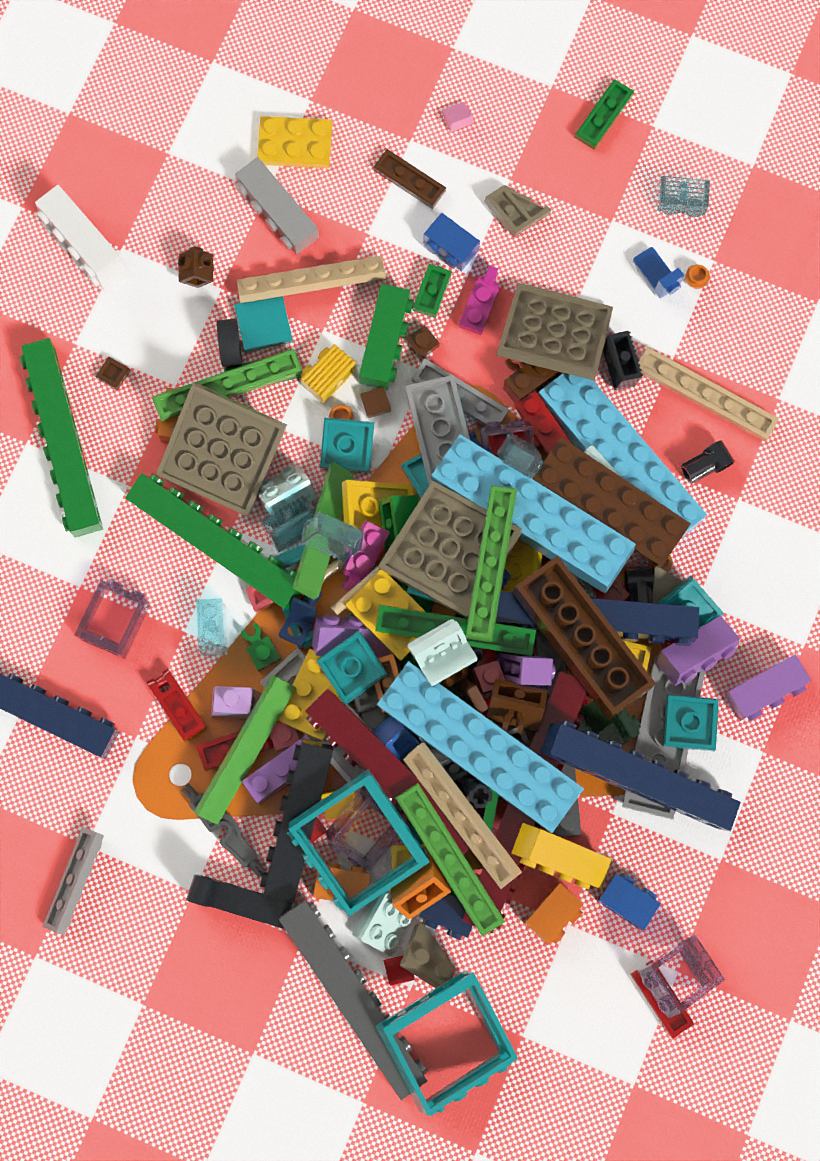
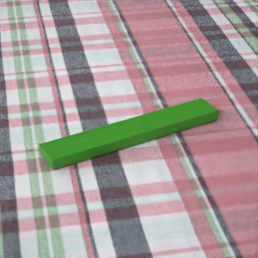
M290 349L195 383L228 398H233L297 376L302 373V368L294 349ZM193 383L152 397L161 422L180 415Z
M335 462L331 463L328 467L292 587L313 600L319 597L343 514L342 482L353 480L354 476L352 472Z
M491 485L465 634L466 639L486 642L493 641L517 488Z
M272 675L194 811L196 815L218 825L294 693L295 686Z
M419 783L395 797L482 937L505 923L502 915Z

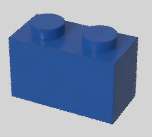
M442 212L423 234L425 248L430 253H437L444 258V262L450 268H457L461 272L480 250V240Z
M621 873L620 876L613 874L597 902L639 930L644 931L661 904L656 900L658 896L645 887L643 890H640L634 886L635 880L624 873Z

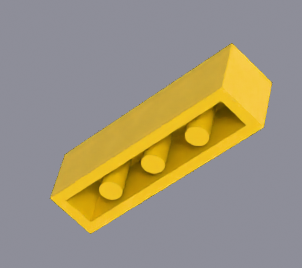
M525 823L521 826L512 850V854L522 857L520 863L532 868L539 864L538 870L550 875H554V872L557 871V878L570 883L574 878L575 885L588 890L590 885L601 889L612 860Z

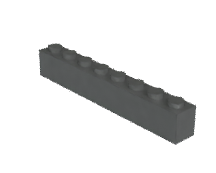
M303 900L278 919L402 1101L410 1093L375 1027L389 1018L390 1015L387 1013L383 1016L378 1008L382 1003L373 991L368 994L363 986L367 981L357 968L355 971L351 969L347 962L352 959L342 946L339 949L332 941L336 938V935L328 924L322 926L318 920L321 913L313 902L307 904ZM394 1034L393 1037L418 1086L421 1087L427 1082L424 1074L428 1071L419 1058L415 1061L408 1053L412 1050V1047L405 1037L398 1038Z

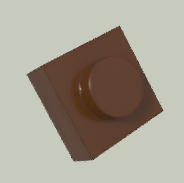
M423 325L405 339L406 344L419 360H422L440 347L439 341L426 325Z

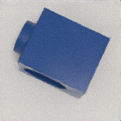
M391 716L373 731L379 740L399 760L419 743L404 725Z

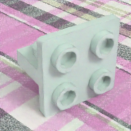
M298 465L285 467L281 470V474L273 478L264 479L258 496L273 522L317 499L311 486V481Z
M453 619L408 644L409 650L431 686L436 685L477 661V656L467 642L461 627Z
M385 892L368 904L352 935L391 956L411 919L408 920L392 905L391 894Z

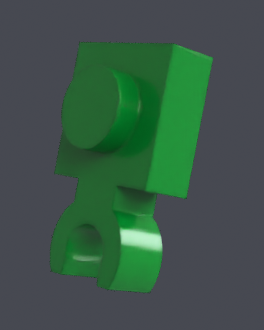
M254 623L255 635L248 636L244 629L241 630V634L245 641L252 644L246 650L258 672L281 659L268 636L261 640V629L257 623Z

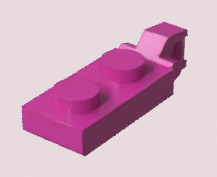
M489 265L485 278L478 277L459 322L460 328L482 335L499 293L500 283L495 282L499 268Z
M366 520L363 522L343 565V574L346 575V578L341 587L349 592L371 573L389 535V531Z

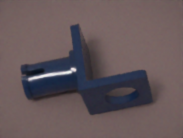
M321 590L319 597L315 600L306 595H303L301 600L297 598L292 599L289 616L279 632L280 638L299 647L302 646L314 624L317 610L315 605L322 596ZM291 625H298L302 628L303 632L300 636L294 637L288 633V628Z

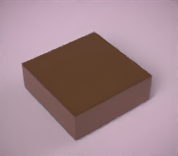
M108 356L95 377L97 380L118 391L131 370Z
M384 386L360 393L368 419L391 412Z

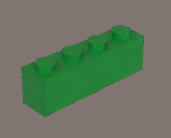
M381 284L360 368L359 384L376 388L384 386V389L388 390L390 382L395 383L397 368H394L396 359L400 360L403 345H399L401 336L406 337L408 322H405L407 313L411 314L414 299H410V290Z

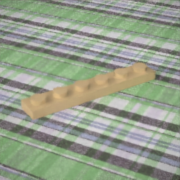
M381 255L238 279L237 286L240 303L382 280L386 279Z
M649 347L646 348L638 362L640 364L639 368L642 369L641 373L647 378L764 442L768 440L779 420L776 416Z
M423 742L418 745L403 760L499 888L502 889L520 875L522 871L426 744Z

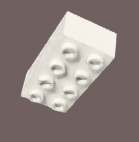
M59 184L35 202L39 210L36 214L42 221L43 227L50 235L54 234L58 239L56 241L65 252L68 251L71 254L73 262L80 270L84 269L88 274L87 278L95 287L100 286L106 292L128 274L117 251Z

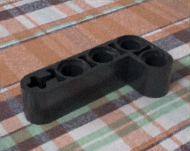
M199 874L193 875L186 901L197 905L216 908L282 929L285 928L278 918L295 906V903L263 896V893Z

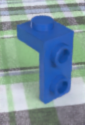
M654 247L648 248L633 258V263L660 299L667 294L675 293L681 288L684 274L679 268L671 272Z

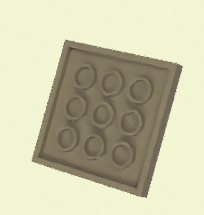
M518 283L496 356L595 381L613 306Z
M194 382L156 475L245 516H249L288 424Z
M432 481L380 562L379 570H383L393 578L468 619L487 510ZM514 524L511 527L507 556L522 532V529Z

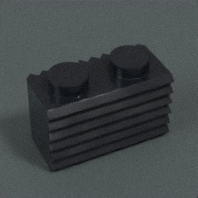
M628 330L607 335L603 347V353L615 391L635 387L643 376L641 373L642 369L639 368L638 355L635 354L634 341L631 340V332Z

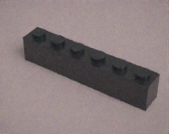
M302 738L301 745H295L292 760H296L295 769H289L286 780V785L290 786L288 796H282L279 811H283L281 821L276 820L272 835L277 837L275 846H269L266 861L270 862L268 872L263 871L259 886L264 887L263 896L291 903L295 901L305 863L302 854L305 852L300 845L295 846L292 843L291 838L287 834L290 831L288 823L321 801L334 751L332 745ZM316 817L302 826L310 840Z

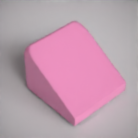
M464 102L442 110L450 132L473 124V115Z

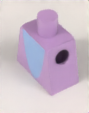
M215 686L212 692L211 717L247 719L261 693L253 688Z

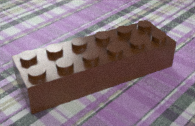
M562 437L559 438L532 478L636 544L634 552L658 568L664 565L691 525L690 522Z
M558 556L515 585L512 594L608 720L651 690L656 684Z

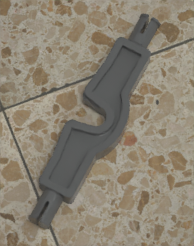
M188 783L181 791L191 801L189 807L195 811L204 794H198ZM224 813L217 825L198 816L209 832H214L222 825L227 826L228 833L220 840V844L243 867L249 866L258 878L262 876L263 871H267L256 859L258 854L242 837L241 828L233 817Z

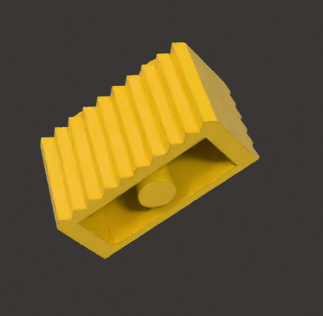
M333 344L330 349L325 347L317 357L319 360L313 366L311 364L306 366L301 373V385L322 404H325L357 370L356 362L336 344Z

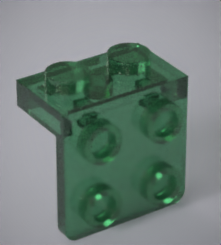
M594 701L580 709L579 714L583 715L577 731L584 733L586 730L596 733L600 736V741L607 743V740L623 745L640 734L638 729L641 726L634 714L630 716L626 708L610 720L606 718Z

